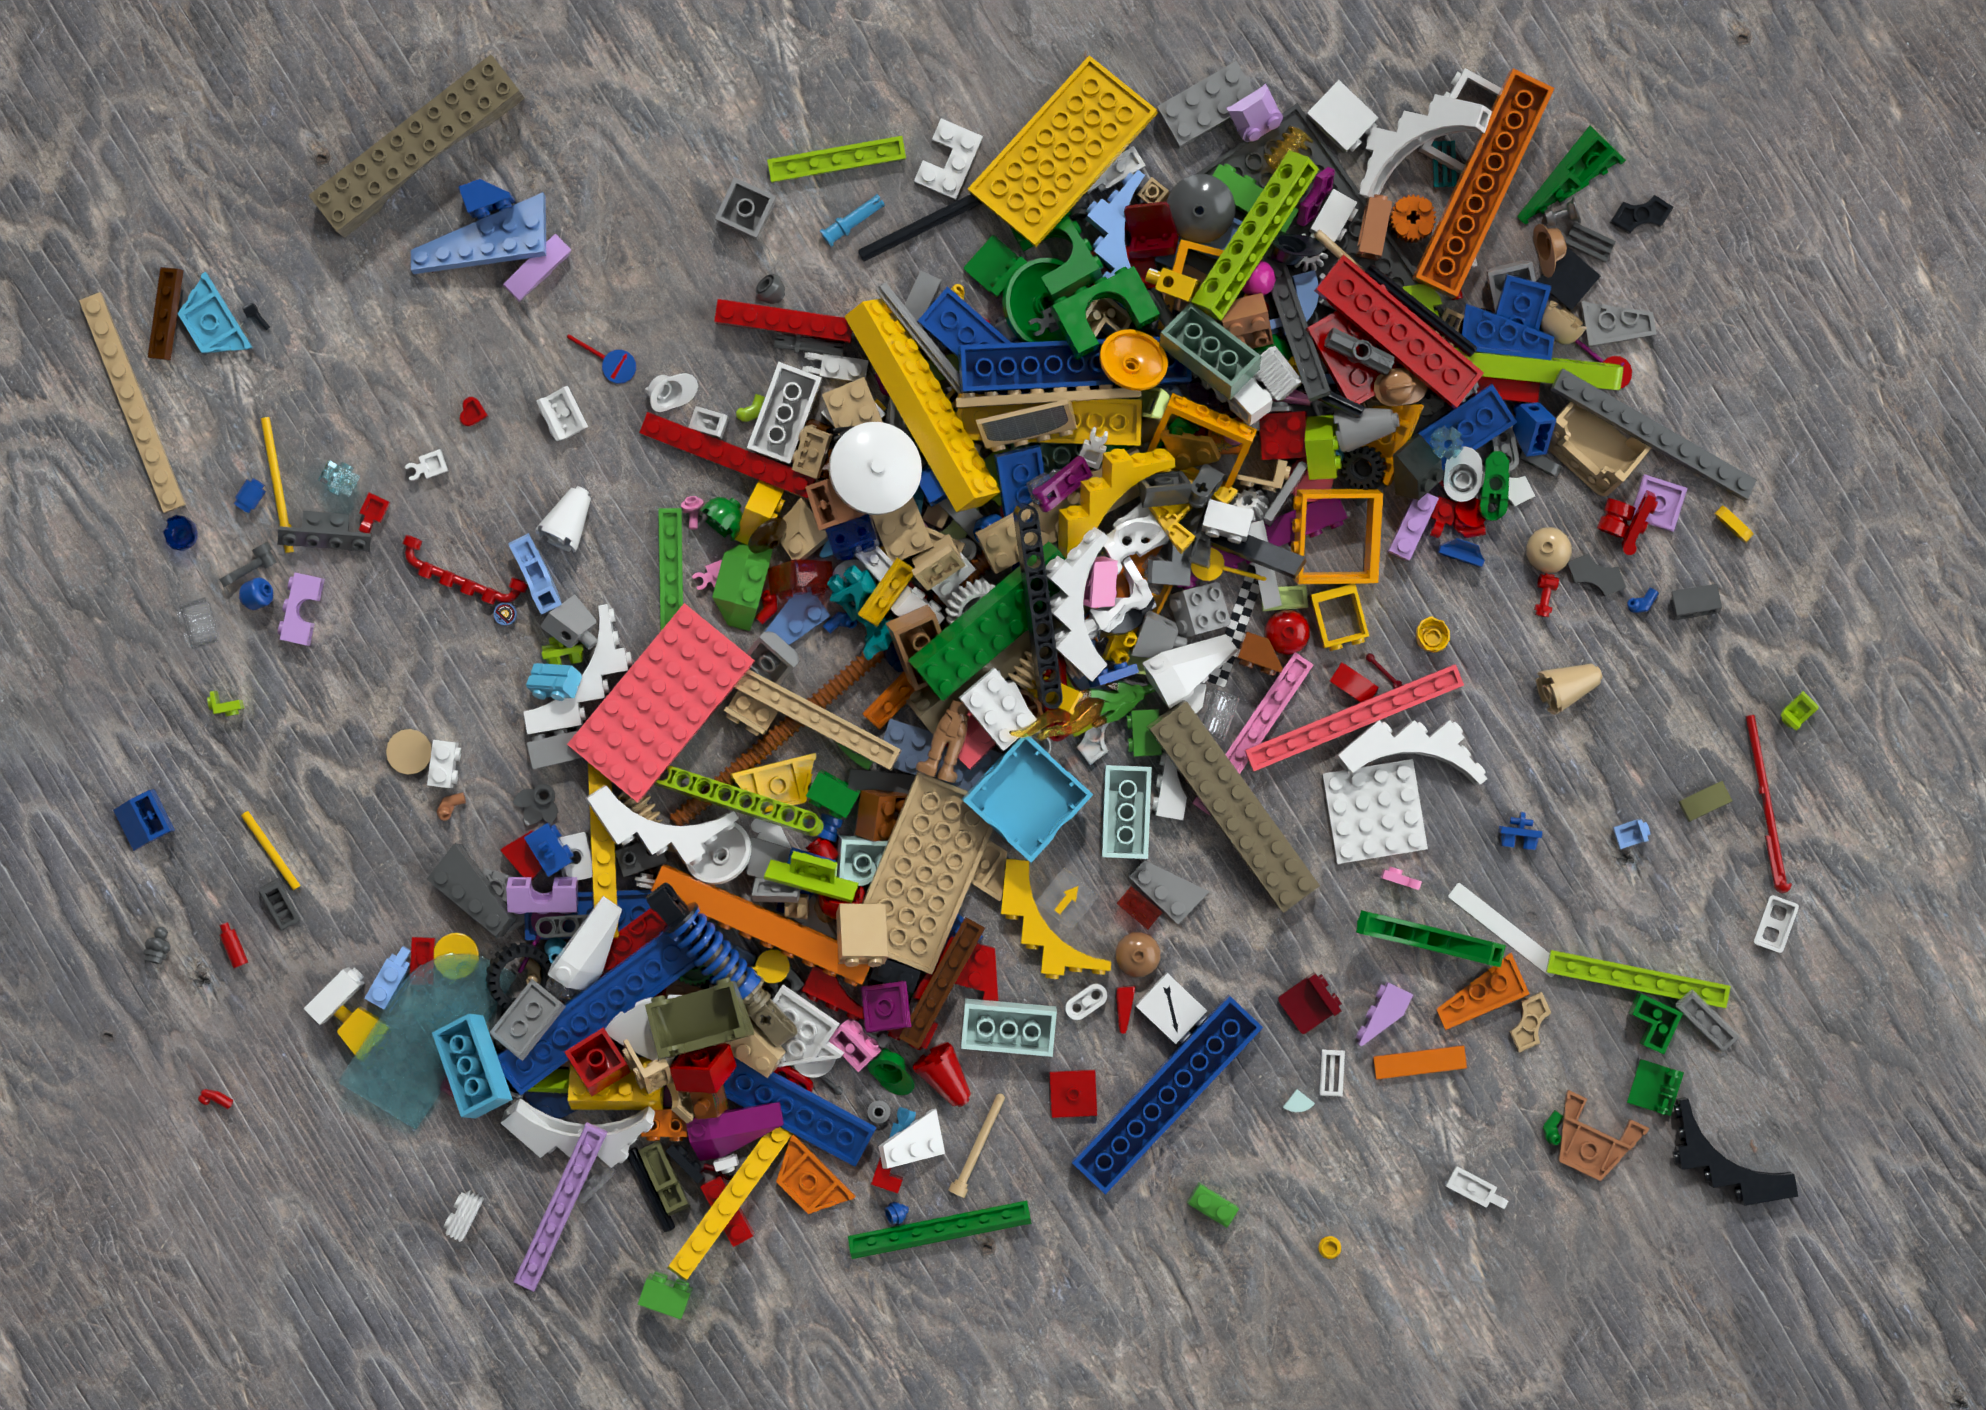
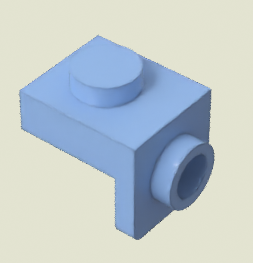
M1636 819L1613 827L1619 849L1649 841L1648 835H1650V830L1647 822L1643 823L1642 819Z

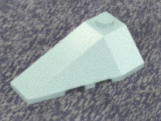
M838 835V877L859 883L858 886L869 884L872 881L888 841H871L860 836Z

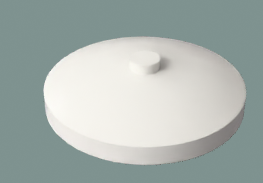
M867 422L851 428L837 441L831 452L829 476L833 489L846 505L864 514L882 515L901 508L915 494L921 479V458L914 442L902 430L887 423Z

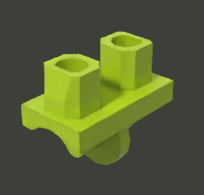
M550 637V644L542 646V657L547 660L548 664L562 665L560 656L569 654L571 664L583 661L584 645L581 642L572 648H568L554 637Z

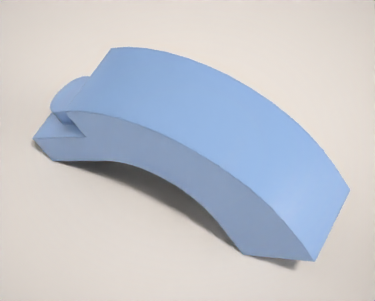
M1315 270L1292 276L1306 321L1312 316L1319 297L1314 291L1318 286ZM1281 318L1269 320L1272 334L1279 333L1278 329L1281 328L1283 337H1285L1286 333Z
M528 533L509 542V547L524 574L531 596L541 615L562 605L553 579L530 534Z

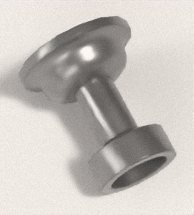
M1574 197L1567 203L1566 209L1553 212L1551 208L1544 210L1549 227L1556 226L1557 220L1568 217L1572 221L1581 223Z

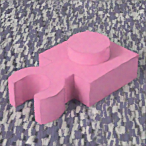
M722 560L705 566L707 573L698 572L692 576L693 579L697 577L703 578V584L698 586L697 590L705 589L710 582H712L715 588Z
M1389 867V870L1383 869L1380 878L1417 890L1420 889L1422 881L1403 876V870Z

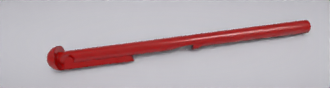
M1749 715L1745 717L1759 784L1758 792L1759 795H1762L1763 810L1768 830V836H1765L1774 888L1779 893H1787L1791 889L1792 883H1787L1755 715Z

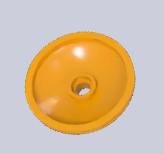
M1126 329L1111 334L1106 338L1100 350V364L1105 374L1115 384L1129 390L1142 391L1151 389L1162 381L1167 372L1168 359L1163 347L1152 336L1138 330Z

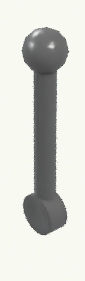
M824 1075L819 1077L834 1089L836 1095L843 1093L842 1087L836 1086Z

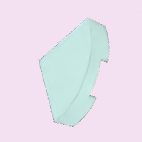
M1296 1089L1283 1105V1108L1292 1112H1303L1310 1109L1315 1103Z

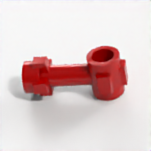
M1545 573L1544 575H1539L1537 587L1542 588L1540 604H1535L1534 610H1536L1535 615L1549 617V613H1552V607H1549L1551 590L1556 591L1559 585V578L1553 574Z

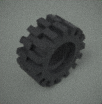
M1364 446L1350 451L1344 459L1346 461L1342 462V466L1345 469L1342 470V474L1346 473L1347 477L1344 479L1346 481L1350 480V486H1356V489H1368L1382 481L1381 478L1386 474L1384 470L1387 469V465H1383V462L1386 460L1385 458L1381 459L1380 455L1382 453L1380 451L1375 452L1376 448ZM1360 459L1370 462L1372 466L1370 475L1362 476L1358 473L1357 463Z

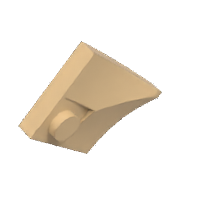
M802 498L783 517L787 523V529L780 539V543L792 561L797 565L833 537L828 530L819 531L812 508Z

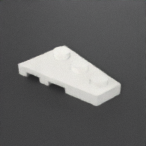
M936 1109L926 1112V1115L912 1122L909 1127L896 1133L879 1145L883 1169L945 1154Z

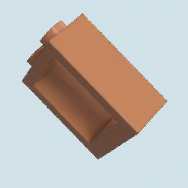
M1374 194V197H1369L1366 201L1355 256L1377 261L1382 256L1392 201H1388L1387 196Z

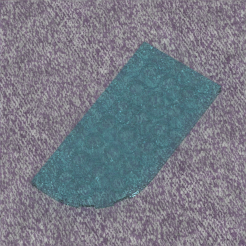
M452 953L436 957V959L416 968L405 979L339 1079V1084L417 1129L448 1082L432 1032L467 1014L483 1015L487 1023L496 1009L497 1002L491 996L486 985V975H488L486 969L487 966L490 967V959L470 953ZM503 968L499 977L500 988L505 994L517 977L516 974L506 968Z

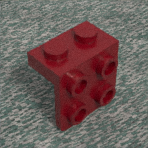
M1167 202L1129 205L1124 208L1125 218L1132 236L1129 248L1131 259H1145L1147 257L1175 254L1179 236Z
M1315 972L1311 973L1278 997L1279 1003L1302 1034H1306L1330 1016H1336L1342 1012L1339 1007L1342 1005L1341 1001L1335 993L1331 995L1326 987L1329 984L1322 974L1317 976Z

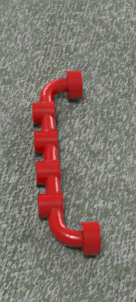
M405 535L403 544L406 545V560L411 566L419 569L418 575L430 579L432 575L440 578V584L452 587L454 583L461 586L460 592L473 596L474 592L483 595L482 601L493 605L495 600L509 603L517 599L521 592L526 593L528 583L517 578H511L509 587L512 588L511 592L503 594L493 588L483 586L473 580L436 567L431 563L421 561L414 556V550H420L423 541L413 536Z

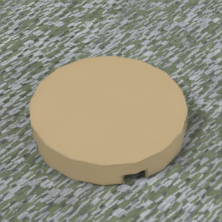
M413 729L401 730L394 734L388 742L386 749L387 760L392 768L399 773L407 775L419 773L430 763L432 744L427 736L420 731Z

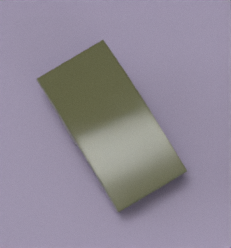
M1723 781L1678 803L1688 822H1691L1731 803L1732 799Z

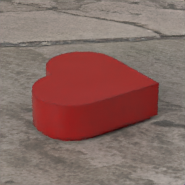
M468 397L463 401V411L459 418L463 425L471 427L489 417L477 398Z

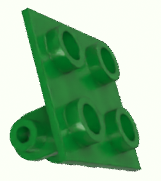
M1640 1059L1627 1103L1671 1116L1684 1072Z

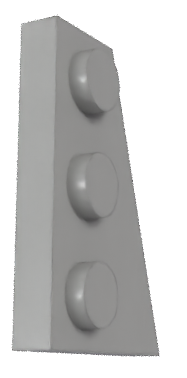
M1585 301L1580 302L1584 326L1587 328L1585 333L1588 347L1657 335L1653 312Z
M1145 860L1128 876L1177 924L1210 892Z

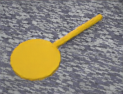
M1212 547L1209 569L1191 563L1192 573L1203 581L1214 580L1223 571L1262 581L1266 580L1265 576L1224 566L1222 554Z
M770 949L759 956L756 967L752 968L757 971V974L765 982L775 984L787 977L790 963L788 957L781 954V951Z

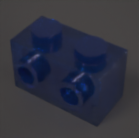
M869 514L825 529L833 555L838 560L851 559L856 553L862 551L863 553L871 552L876 549V546L881 545L874 521Z

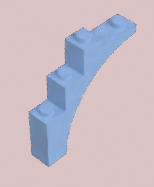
M1139 170L1135 174L1130 172L1122 181L1125 186L1120 192L1115 190L1107 199L1110 202L1109 204L1104 199H1101L1098 203L1093 201L1086 210L1088 215L1085 220L1105 236V238L1100 236L1092 245L1095 248L1092 255L1094 257L1098 256L1101 263L1112 271L1111 273L1106 271L1103 275L1107 279L1114 276V273L1123 267L1131 268L1124 242L1126 219L1124 208L1129 206L1136 188L1145 176ZM1112 299V300L1115 301L1119 306H1121L1124 310H1126L1125 307H1124L1121 303H1119L1118 301Z

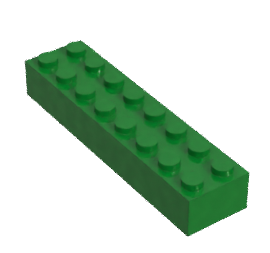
M1050 542L1043 546L1045 567L1057 556L1063 560L1066 559L1059 549ZM1036 555L1028 558V566H1033L1036 563ZM1020 566L908 660L929 688L942 701L1028 630ZM1034 578L1031 581V589L1039 586V578ZM1047 578L1049 597L1051 598L1060 589ZM1037 601L1034 604V612L1042 609V601Z

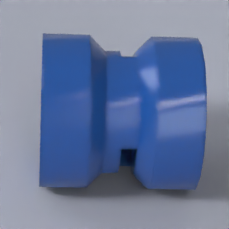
M822 813L820 819L823 821L824 826L822 832L817 836L836 842L838 838V830L836 828L842 826L843 820Z

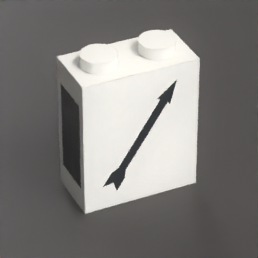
M1167 972L1135 1004L1175 1044L1178 1041L1183 1043L1191 1035L1189 1030L1194 1025L1198 1027L1207 1018L1205 1015L1207 1010Z

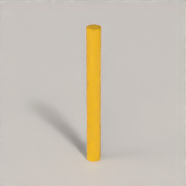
M246 811L241 815L242 819L294 891L301 885L250 812Z

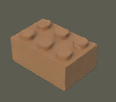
M925 605L886 623L907 681L915 691L928 685L908 660L942 632L936 614L928 605Z

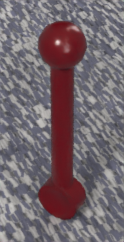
M1372 653L1366 655V660L1372 662L1393 683L1394 688L1403 685L1401 681L1396 680L1375 660Z

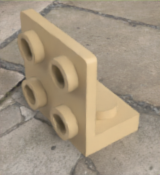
M949 534L934 543V547L912 558L915 566L912 569L913 575L927 591L966 566Z
M739 690L729 706H726L724 709L727 712L726 717L736 724L742 721L747 725L745 729L756 736L767 732L779 712Z
M628 1039L623 1041L625 1047L622 1050L625 1056L624 1060L628 1064L629 1069H633L635 1080L640 1089L645 1088L647 1093L650 1094L673 1082L670 1068L665 1058L654 1060L646 1068H643Z

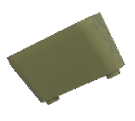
M729 977L717 980V985L711 988L675 998L665 999L664 995L651 998L652 1003L646 1004L645 1008L658 1059L669 1058L754 1035L753 1026L736 981H731Z

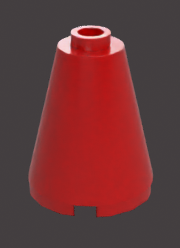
M949 1042L941 1043L931 1048V1053L927 1057L924 1054L920 1056L912 1067L915 1073L951 1106L962 1107L969 1102L971 1092L954 1047Z

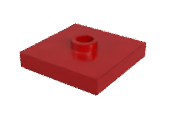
M1095 1069L1050 1071L1052 1118L1097 1116Z

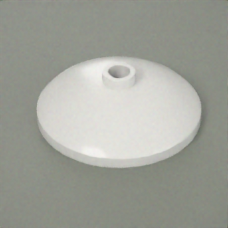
M735 822L736 826L729 831L724 832L721 830L715 834L717 839L708 845H705V843L701 844L706 851L702 854L703 859L693 866L690 863L687 864L688 870L697 880L712 885L723 884L737 877L745 869L751 856V841L747 832Z

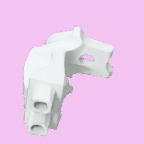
M1140 503L1131 512L1119 518L1113 524L1114 530L1106 535L1109 539L1096 557L1105 556L1117 560L1119 574L1123 568L1121 562L1125 557L1134 554L1141 557L1158 546L1166 545L1169 537L1149 508H1142V503ZM1126 536L1132 539L1128 546L1122 543V539ZM1146 537L1150 539L1148 543L1144 544L1141 542Z

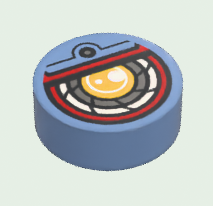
M500 603L494 609V619L497 623L507 626L515 622L517 610L512 604Z

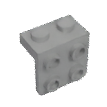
M1218 582L1168 595L1170 608L1173 611L1180 637H1191L1229 626L1231 623L1221 585Z

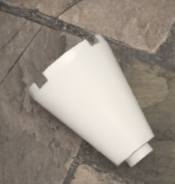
M579 486L576 489L570 488L540 522L535 532L541 538L543 534L546 535L548 538L547 542L562 550L570 552L572 549L573 552H576L591 498L588 496L589 492Z

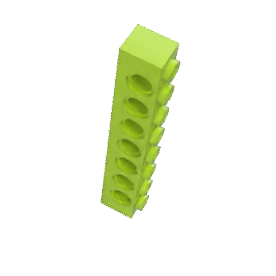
M1290 150L1287 152L1196 292L1191 302L1208 316L1222 321L1319 171V168L1309 157Z

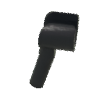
M250 303L242 308L247 318L255 316L265 330L270 328L255 304Z

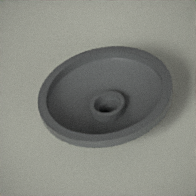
M1194 174L1182 179L1171 190L1167 200L1178 235L1190 242L1207 243L1214 241L1227 232L1234 220L1235 200L1233 194L1223 181L1212 175ZM1197 206L1203 207V214L1196 213L1195 209Z

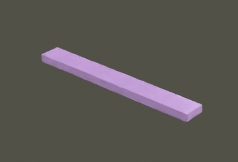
M588 1122L585 1124L514 1279V1283L533 1292L535 1291L608 1133L607 1131Z

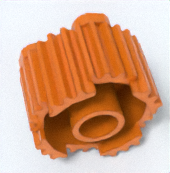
M1414 194L1411 197L1407 195L1406 198L1404 196L1402 199H1399L1392 207L1389 216V226L1392 227L1391 230H1394L1393 234H1397V238L1401 237V240H1405V243L1408 241L1416 243L1431 233L1436 223L1434 221L1436 219V216H1434L1436 211H1433L1432 203L1423 196L1420 198L1419 195L1416 197ZM1411 214H1414L1418 219L1414 224L1410 223L1411 220H1407V217Z

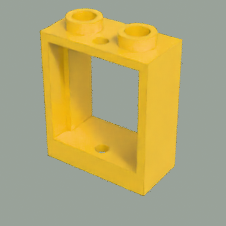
M1356 584L1309 595L1323 648L1329 647V651L1343 648L1342 643L1351 641L1352 645L1365 642L1364 638L1368 637L1369 633ZM1350 594L1360 633L1328 641L1318 603Z

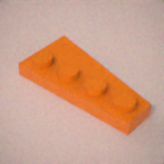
M1509 953L1503 958L1501 967L1492 966L1480 977L1438 1007L1436 1011L1446 1031L1526 997L1530 993L1512 953Z

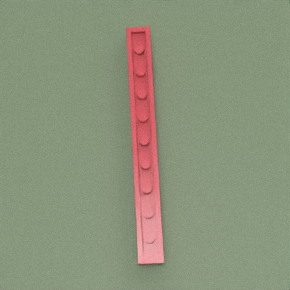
M1453 664L1244 751L1252 771H1256L1462 687L1464 683L1456 664Z

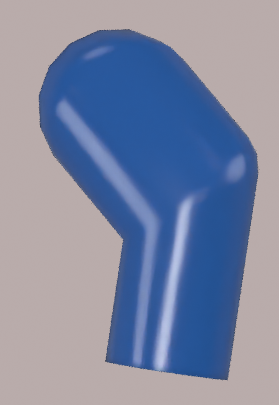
M1649 587L1644 597L1629 599L1627 602L1629 611L1633 613L1648 611L1659 595V592Z
M837 612L823 627L831 634L839 626L850 629L855 628L858 621H852L846 612Z

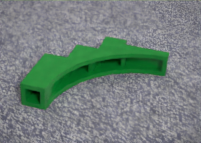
M1361 910L1357 920L1356 933L1436 951L1491 966L1501 967L1506 947L1504 944Z

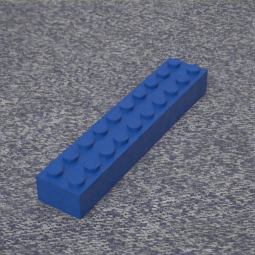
M1153 337L1160 343V337ZM1097 339L1099 342L1097 350L1077 360L1067 341L960 345L958 347L960 394L993 391L1007 392L1010 390L1030 391V389L1053 390V388L1060 387L1076 389L1078 386H1090V388H1099V385L1121 386L1108 378L1100 364V350L1106 339ZM1165 351L1168 359V368L1164 378L1158 385H1179L1192 382L1191 370Z
M1228 994L1071 1160L1072 1164L1106 1195L1263 1027Z

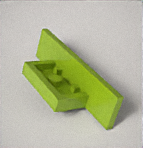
M793 851L790 864L771 859L764 874L765 880L852 903L859 885L857 882L837 877V862Z

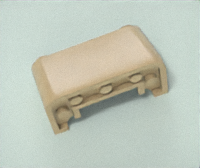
M1569 402L1555 417L1556 424L1548 448L1554 456L1601 496H1608L1621 485L1651 449V447L1632 436L1627 439L1614 426L1572 402Z

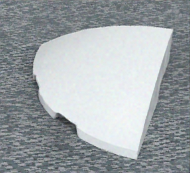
M668 995L667 999L675 998L682 995ZM651 998L636 1002L635 1007L626 1013L621 1011L612 1019L605 1030L611 1038L623 1046V1041L628 1039L634 1052L654 1061L658 1059L645 1008L646 1004L652 1002ZM675 1056L665 1058L669 1067Z

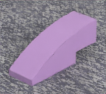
M554 234L546 242V256L529 258L503 286L520 302L569 256L571 249Z

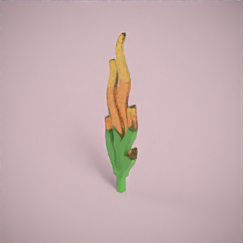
M1112 681L1105 684L1106 687L1114 689L1113 691L1097 688L1085 689L1080 691L1084 695L1082 698H1079L1078 702L1080 703L1073 709L1075 710L1073 715L1061 709L1049 710L1027 728L1011 730L1009 734L1021 738L1028 737L1052 723L1062 721L1066 723L1044 729L1037 738L1042 741L1049 736L1074 734L1087 727L1090 723H1092L1091 725L1094 728H1098L1106 723L1121 719L1138 702L1144 699V695L1156 692L1151 684L1140 686L1139 684L1132 685L1123 681Z

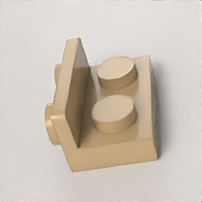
M808 425L799 434L798 440L800 444L792 457V463H794L792 470L818 479L822 472L832 434L816 429L817 426Z

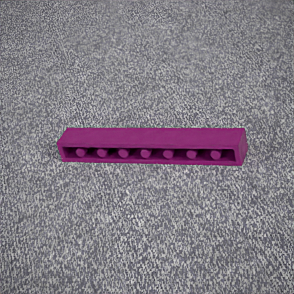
M1324 498L1307 505L1305 536L1309 534L1310 538L1322 534V529L1330 526L1331 529H1335L1344 525L1343 520L1348 517L1340 498ZM1296 510L1277 517L1271 527L1264 523L1269 543L1276 546L1288 543L1289 547H1291L1292 541H1295L1292 521L1296 519ZM1211 546L1222 554L1224 566L1238 569L1237 564L1240 562L1252 563ZM1191 570L1190 586L1176 585V587H1182L1183 590H1187L1196 586L1195 581L1199 580V578Z

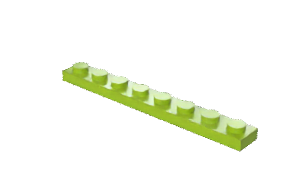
M1550 950L1546 968L1547 973L1681 999L1693 989L1708 1005L1727 1008L1731 986L1555 950Z

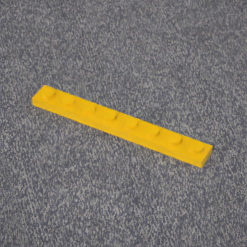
M587 761L589 795L603 786H607L612 792V781ZM589 805L594 908L603 896L617 905L614 841ZM618 924L613 938L619 937Z
M778 1127L762 1136L669 1264L668 1269L685 1281L689 1278L793 1133Z

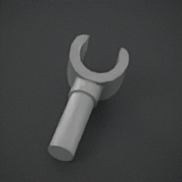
M872 1032L866 1033L869 1037L874 1038L881 1048H886L892 1042L884 1032L879 1037Z

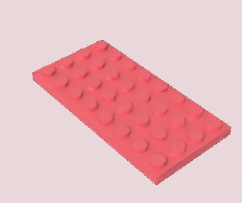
M684 603L567 745L639 803L751 668L755 660Z

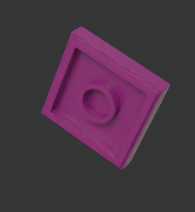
M906 981L861 987L866 1033L911 1027Z

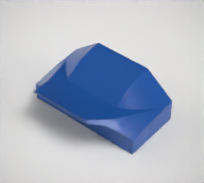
M1458 538L1440 544L1437 554L1476 567H1483L1485 561L1481 555L1479 545Z

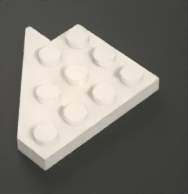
M782 985L772 1001L787 1018L792 1020L798 1033L781 1045L786 1053L777 1067L841 1058L844 1052L829 1042V1039L840 1023L785 985Z

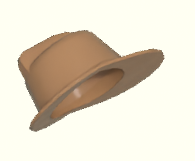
M1538 224L1533 231L1534 245L1538 253L1542 272L1549 278L1555 271L1556 262L1566 254V242L1559 229L1546 228L1544 225Z
M1405 367L1391 369L1387 375L1380 374L1374 383L1376 398L1387 406H1399L1418 402L1427 391V386Z

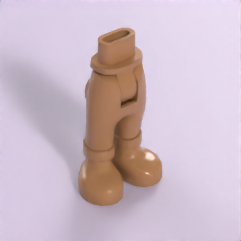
M952 700L950 709H946L947 713L941 718L935 730L931 749L927 755L929 758L926 761L918 762L915 769L935 777L946 743H949L943 759L944 763L939 769L937 777L944 781L956 783L958 775L954 772V765L957 763V758L965 741L967 720L970 716L967 715L968 709L962 702Z

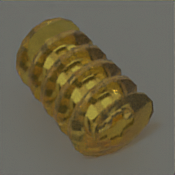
M1289 126L1287 128L1289 134L1283 133L1281 135L1283 141L1277 140L1275 142L1277 148L1271 146L1269 149L1271 155L1265 153L1263 155L1264 160L1273 171H1276L1289 150L1300 154L1299 148L1308 149L1304 143L1305 141L1309 143L1314 141L1300 128Z

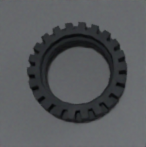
M520 942V945L513 943L509 948L505 946L502 948L503 951L501 953L499 951L495 953V959L491 958L489 962L490 967L487 966V988L494 1000L506 1010L516 998L509 997L503 993L500 988L499 977L506 964L515 958L528 957L538 962L542 970L540 985L549 993L554 991L553 984H556V980L548 975L552 963L541 949L532 944L527 945Z

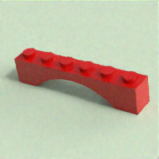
M722 299L717 300L714 322L719 325L769 330L834 342L852 343L853 331L844 317Z
M815 965L802 991L806 992L805 997L815 1002L821 999L827 1002L826 1007L837 1012L840 1008L846 1011V1016L853 1020L859 1021L860 1018L864 1020L863 1007L857 1004L845 992L837 977L824 973L823 968ZM933 1022L919 1049L911 1044L908 1045L920 1051L922 1047L927 1049L938 1026V1022ZM904 1028L887 1030L889 1031L888 1036L900 1041L899 1036Z

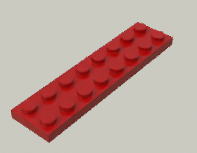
M1345 255L1339 258L1314 290L1388 354L1394 356L1395 360L1454 409L1459 406L1484 374L1483 371Z

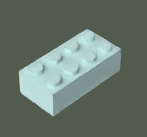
M1105 765L1101 857L1148 859L1152 767Z
M965 998L961 1049L1053 1057L1057 1015L1056 1006Z

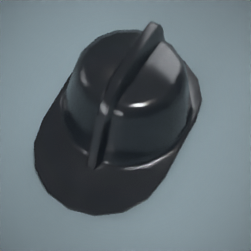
M1278 232L1272 242L1271 260L1293 266L1298 264L1305 256L1320 255L1323 252V245L1317 239L1310 236Z

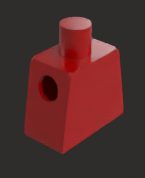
M531 830L503 847L500 851L523 877H531L533 881L543 868L524 839L525 836L534 832V830Z

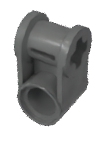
M1204 464L1192 482V490L1188 500L1189 505L1194 508L1205 507L1209 499L1221 486L1225 474L1208 464Z

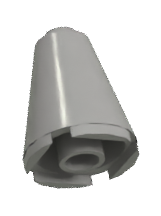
M1336 408L1334 409V424L1337 423L1338 428L1336 435L1340 449L1344 453L1353 451L1396 432V427L1400 425L1398 414L1393 413L1392 409L1365 408L1360 418L1353 417Z

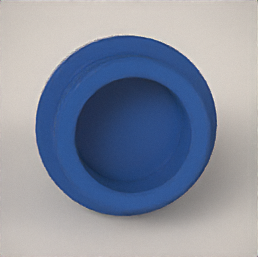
M898 1202L890 1203L884 1209L888 1222L891 1225L903 1223L906 1214L909 1212V1207Z

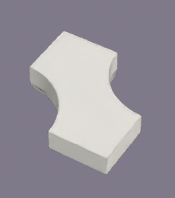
M1526 476L1519 478L1509 477L1508 500L1513 506L1535 497ZM1492 478L1489 485L1491 489L1499 490L1501 483L1497 478Z
M1099 701L1087 710L1095 727L1085 731L1083 740L1077 746L1090 765L1108 752L1104 742V733L1109 723L1104 722L1103 714H1097L1100 705Z

